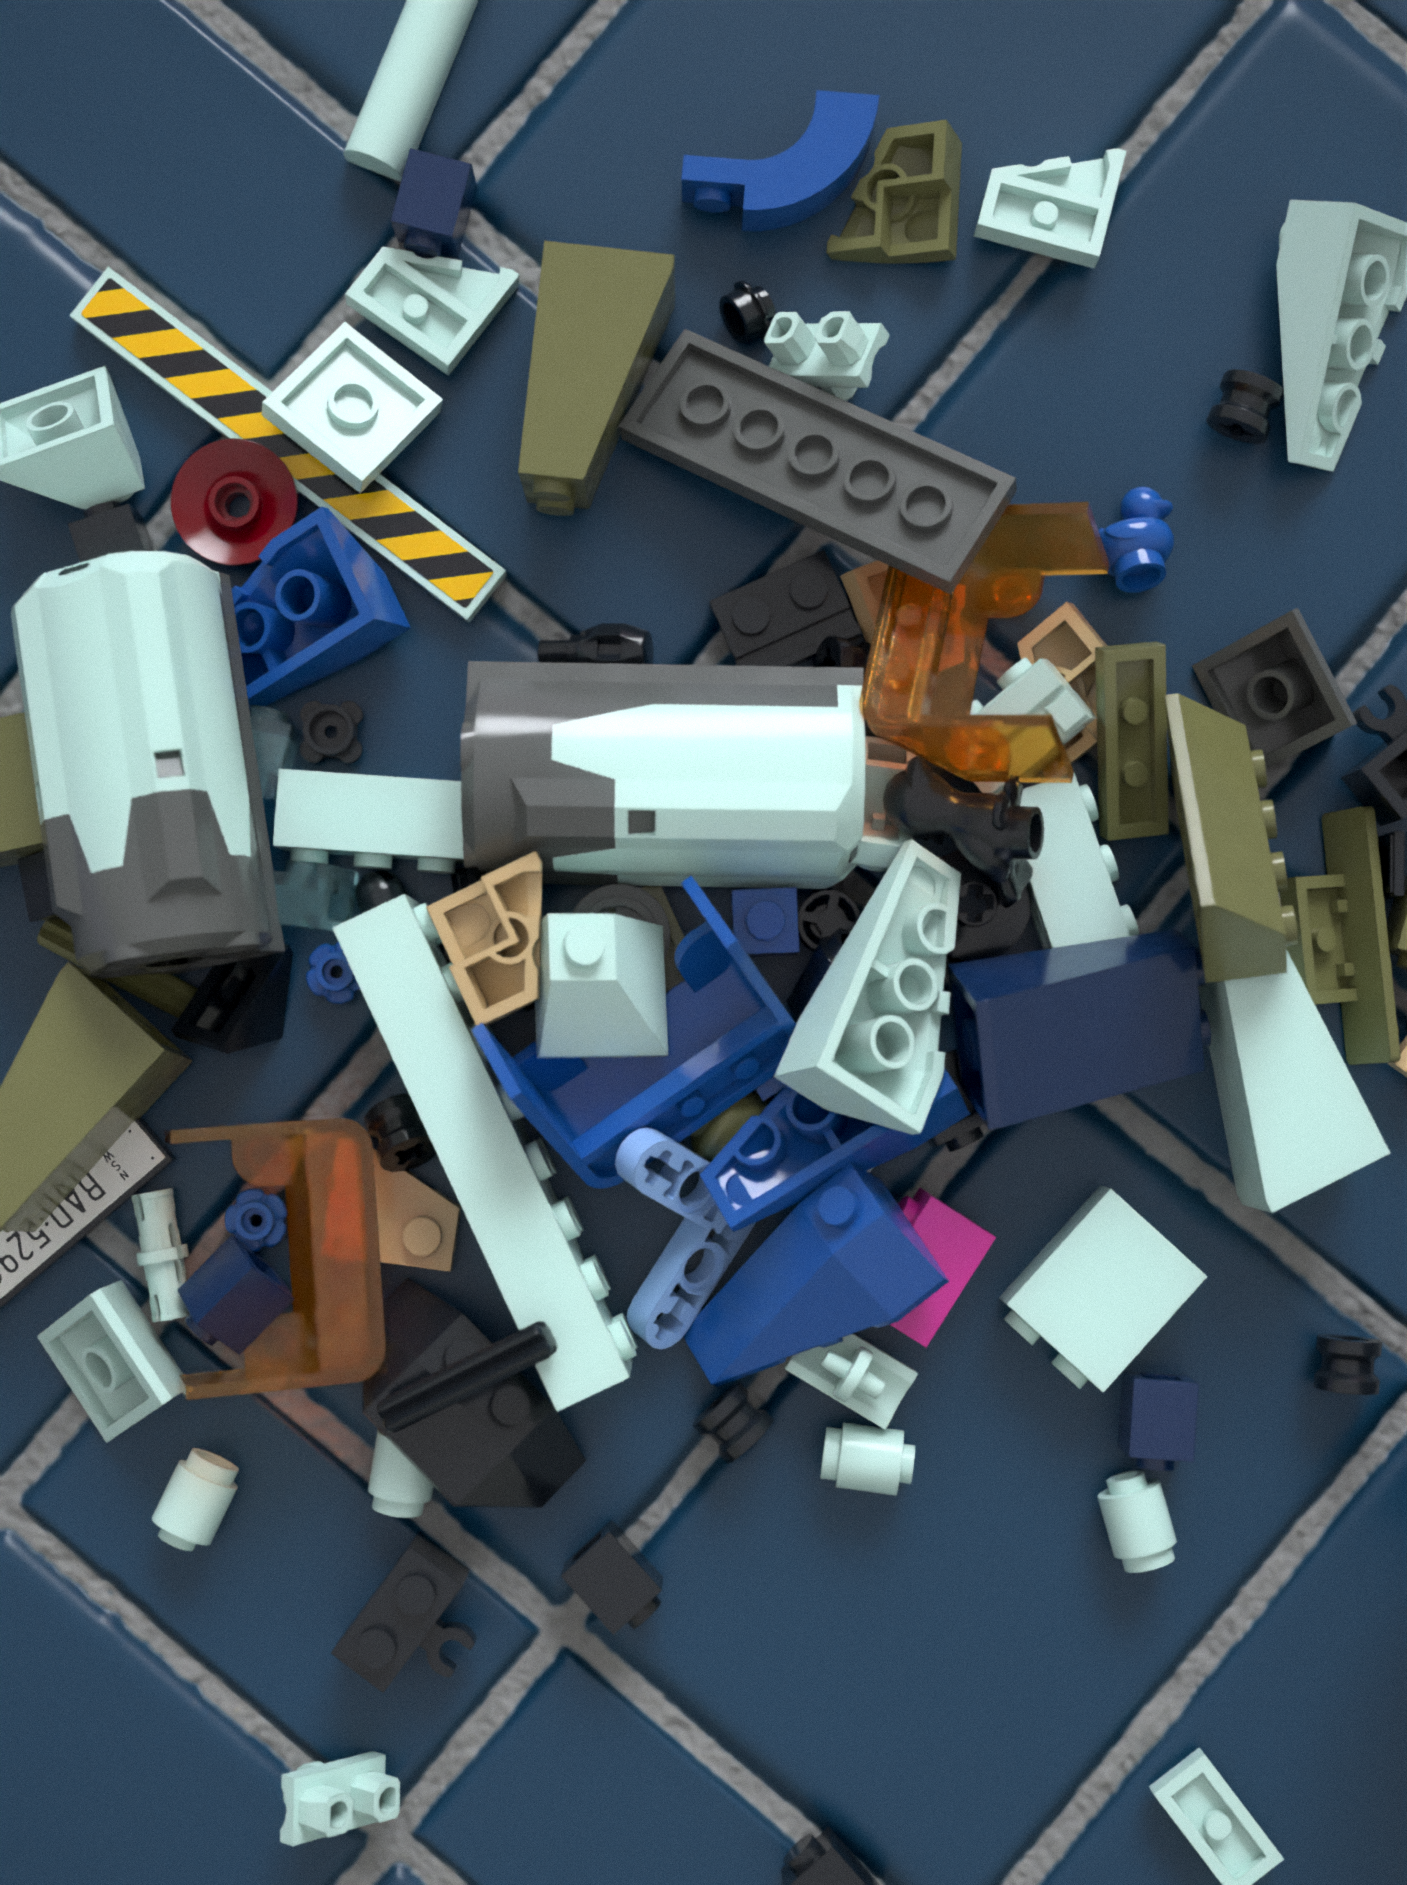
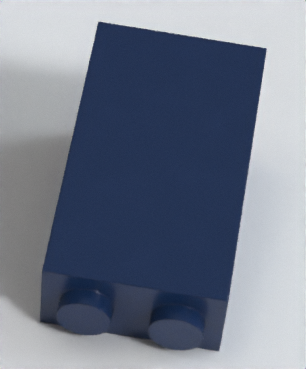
M1176 929L948 964L960 1085L988 1130L1006 1127L1205 1071L1203 1048L1210 1047L1211 1029L1208 1016L1204 1009H1200L1198 987L1206 984L1200 948L1195 947Z

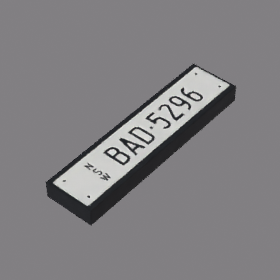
M142 1117L140 1119L137 1118L35 1232L10 1231L7 1233L0 1231V1310L131 1198V1195L139 1192L177 1159Z

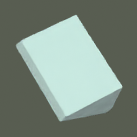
M122 1280L91 1293L37 1336L106 1443L191 1387Z

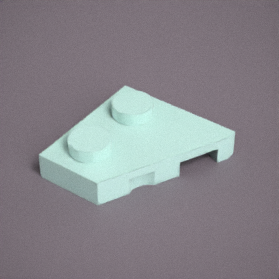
M1118 148L1106 150L1102 159L1071 163L1070 157L1067 156L1048 159L1040 165L1033 167L1018 164L993 168L988 180L974 237L1095 269L1101 254L1126 150Z
M382 247L345 293L346 304L449 376L519 287L520 275L512 269L500 267L499 274L462 268V260L440 256L426 259L415 255L411 251Z

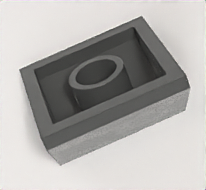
M1298 608L1289 611L1192 665L1213 709L1246 725L1250 750L1262 749L1266 769L1357 724Z

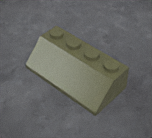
M1179 693L1165 695L1171 781L1205 983L1287 973L1286 946L1298 945V932L1293 905L1281 906L1278 895L1280 891H1287V875L1282 851L1270 853L1268 839L1277 838L1272 799L1260 801L1258 788L1267 787L1262 749L1250 750L1246 725Z

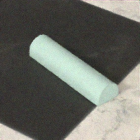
M406 0L343 154L346 161L401 182L410 148L417 150L479 0Z

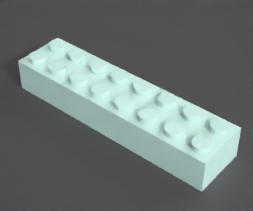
M403 894L336 925L332 929L518 1329L521 1330L537 1321H543L549 1326L556 1340L557 1351L555 1354L535 1364L558 1412L630 1378L633 1364L632 1358L637 1356L635 1349L639 1347L624 1314L620 1313L612 1317L604 1300L605 1297L609 1296L608 1291L611 1290V1286L599 1259L595 1254L585 1259L576 1238L581 1236L584 1228L573 1203L568 1196L558 1200L548 1178L557 1173L543 1140L539 1138L533 1142L530 1141L521 1121V1118L525 1116L509 1099L471 1031L476 1027V1024L449 968L453 964L452 962L447 963L439 946L443 943L428 913L427 903L425 902L420 905L418 901ZM486 1026L489 1029V1031L493 1034L490 1026Z

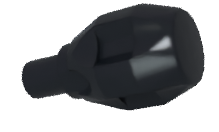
M601 623L580 632V635H571L569 640H540L538 657L539 662L653 664V640L650 632L645 629L625 623Z

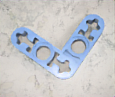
M646 1127L632 1132L621 1143L615 1161L617 1173L623 1180L644 1195L685 1218L632 1299L627 1312V1323L629 1328L652 1348L665 1349L679 1342L686 1334L755 1223L733 1232L700 1175L696 1188L686 1197L680 1198V1188L685 1179L697 1171L701 1174L711 1162L658 1130ZM650 1156L658 1158L665 1163L659 1174L645 1166V1162ZM711 1230L715 1232L712 1239L708 1236ZM704 1249L703 1258L697 1268L691 1273L684 1275L688 1259L696 1251ZM676 1285L680 1287L677 1293L673 1291ZM662 1312V1316L657 1320V1316Z

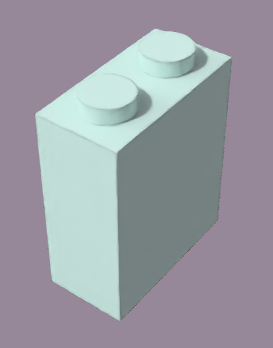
M1100 1185L1003 1292L999 1299L1011 1309L1004 1320L1031 1345L1040 1337L1050 1344L1059 1353L1051 1363L1072 1383L1081 1389L1089 1380L1099 1390L1104 1392L1208 1276L1111 1188Z

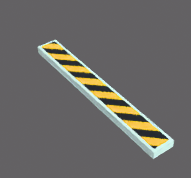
M107 267L69 315L75 323L227 439L251 440L273 451L291 472L297 492L318 509L322 506L328 508L352 535L467 623L472 621L507 576L504 568L381 474L361 493L356 491L261 415L262 402L272 393L271 390L110 267Z

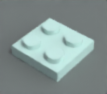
M344 322L262 402L261 415L361 493L441 412L443 399Z

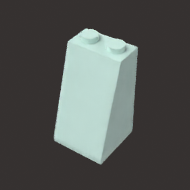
M1288 951L1287 973L1211 982L1198 987L1201 1006L1205 1010L1210 1023L1211 1045L1209 1049L1236 1193L1242 1205L1273 1213L1390 1154Z

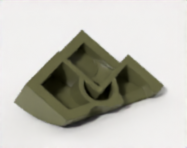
M947 119L886 129L874 152L875 161L872 169L866 176L860 179L851 196L856 206L840 237L831 234L827 242L826 253L832 260L885 264L956 260L962 142Z

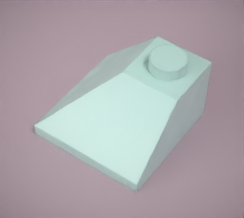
M106 365L0 403V481L83 510L105 502L115 501L122 503L129 499L134 492L145 489L140 456Z
M547 914L541 919L540 999L535 1001L537 1058L668 1056L662 925L617 914Z

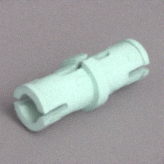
M173 1188L131 1195L141 1252L136 1253L138 1266H144L150 1297L152 1322L178 1319L190 1314L177 1291L187 1281L184 1258L189 1257L187 1244H181L175 1214Z

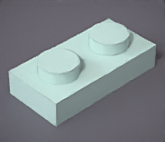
M1200 1747L1149 1786L1154 1796L1222 1885H1252L1284 1860L1283 1856Z

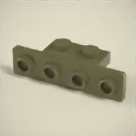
M1364 806L1325 813L1322 815L1321 820L1327 875L1287 878V891H1280L1281 906L1293 905L1298 932V945L1286 946V949L1315 1005L1341 1003L1346 1060L1348 1064L1398 1062L1401 1057L1399 1029L1396 1017L1375 810L1372 806Z

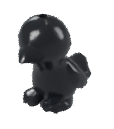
M919 754L909 760L906 769L896 774L887 783L884 791L883 807L885 814L892 824L907 836L923 839L924 841L931 838L938 845L943 844V834L949 836L960 853L972 865L997 882L998 902L1004 908L1011 907L1021 898V892L1033 874V868L1027 859H1037L1042 850L1044 819L1039 807L1020 806L1023 785L1020 783L1019 776H1010L1003 786V792L999 794L963 793L951 787L943 778L935 774Z

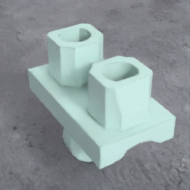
M831 311L828 315L821 318L819 323L805 324L797 312H778L773 317L764 342L773 354L769 367L813 387H821L822 391L847 401L853 397L857 388H868L872 379L874 357L878 350L886 345L890 335L882 323H857L850 311Z
M854 1333L842 1337L843 1342L826 1348L817 1346L790 1356L784 1366L785 1370L883 1429L887 1428L899 1403L918 1375V1372Z
M371 1751L328 1763L313 1761L301 1765L296 1771L282 1774L281 1787L284 1793L283 1800L286 1805V1817L280 1829V1842L296 1846L320 1838H329L343 1834L348 1830L372 1823H381L397 1818L400 1812V1781L396 1777L385 1774L386 1755Z

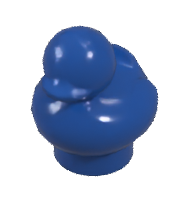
M1137 487L1128 491L1120 504V515L1123 520L1115 522L1105 529L1099 528L1092 542V556L1100 570L1114 577L1117 588L1124 592H1142L1160 584L1166 577L1165 562L1170 557L1174 547V535L1169 525L1163 521L1164 518L1171 514L1173 505L1168 500H1162L1159 493L1149 487Z

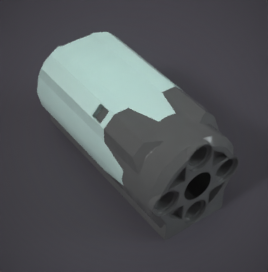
M165 551L111 553L46 572L34 581L15 603L11 611L52 911L71 926L76 961L90 973L93 979L145 974H182L285 952L230 575L211 570L200 561L188 555Z
M468 661L466 708L461 731L460 751L461 813L465 868H477L481 873H490L534 851H538L543 861L542 884L682 886L681 882L692 875L700 887H797L827 889L842 881L858 865L851 862L860 851L864 824L865 723L863 668Z

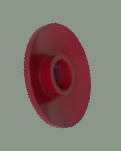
M223 439L203 446L194 452L182 465L172 487L171 512L178 533L194 552L217 564L244 566L261 561L258 556L271 539L295 524L298 512V493L291 472L273 451L251 440ZM237 497H247L250 502L248 512L242 517L231 516V502Z

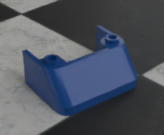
M692 875L682 881L681 884L707 921L690 931L679 943L675 951V966L685 980L666 992L668 1056L537 1058L536 1041H534L512 1057L483 1023H480L471 1030L512 1103L577 1175L592 1188H609L625 1181L618 1175L615 1161L621 1143L632 1132L649 1127L658 1130L679 1143L771 1079L777 1071L796 1026L794 1020ZM650 1156L645 1162V1166L656 1158Z

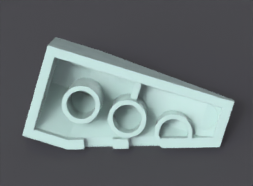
M910 839L903 843L798 1019L774 1075L776 1079L825 1110L912 1135L921 1133L944 1075L945 1052L938 1051L941 1016L949 1014L951 992L944 991L947 953L955 948L961 881L960 872L914 840Z

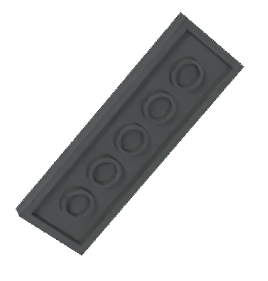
M687 329L683 330L618 425L622 440L951 595L1017 492L1016 478Z

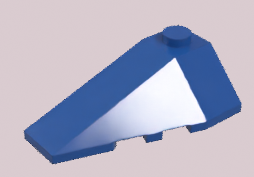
M323 506L271 539L258 556L262 560L259 566L242 587L234 585L231 589L250 713L363 659L411 628L384 571L334 514Z
M945 1068L943 1078L920 1134L915 1135L825 1110L781 1082L783 1085L782 1090L759 1116H751L704 1169L700 1177L728 1226L735 1232L804 1200L848 1163L851 1162L865 1171L870 1170L917 1148L967 1117L970 1113L956 1084Z
M850 1162L793 1209L696 1316L683 1338L711 1385L718 1387L782 1364L786 1361L787 1357L817 1346L826 1348L843 1342L842 1337L870 1327L881 1328L898 1322L948 1283L949 1279L883 1181Z

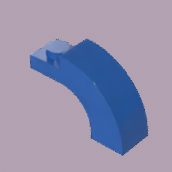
M816 90L814 113L805 133L793 146L773 157L759 160L683 155L681 178L682 202L693 203L695 208L706 212H725L731 206L743 207L742 231L775 230L806 220L823 210L841 195L861 168L872 140L880 95Z

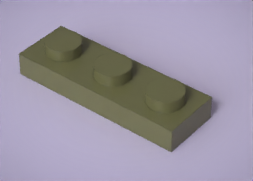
M1155 641L1095 647L1099 835L1107 841L1168 834L1167 720L1165 706L1166 645Z

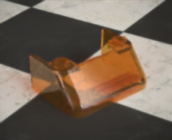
M1089 502L1009 504L952 595L888 565L859 700L861 713L870 730L876 736L916 756L919 754L924 760L971 782H1006L1010 776H1019L1020 782L1072 783L1074 770L1052 715H970L988 618L1017 617L1032 609L1042 595L1045 575L1108 574L1109 561Z
M324 1118L165 1129V1143L169 1144L230 1139L232 1163L238 1175L248 1183L256 1186L285 1185L286 1208L288 1211L287 1225L292 1296L294 1297L292 1301L293 1312L281 1313L243 1351L245 1369L179 1375L180 1389L186 1400L355 1383L366 1380L375 1374L383 1363L386 1342L373 1145L365 1128L347 1118Z

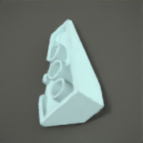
M1290 200L1286 220L1279 234L1280 249L1276 263L1288 462L1333 472L1362 405L1361 393L1358 389L1362 375L1368 364H1379L1386 345L1378 337L1389 311L1400 312L1407 297V222L1352 202Z

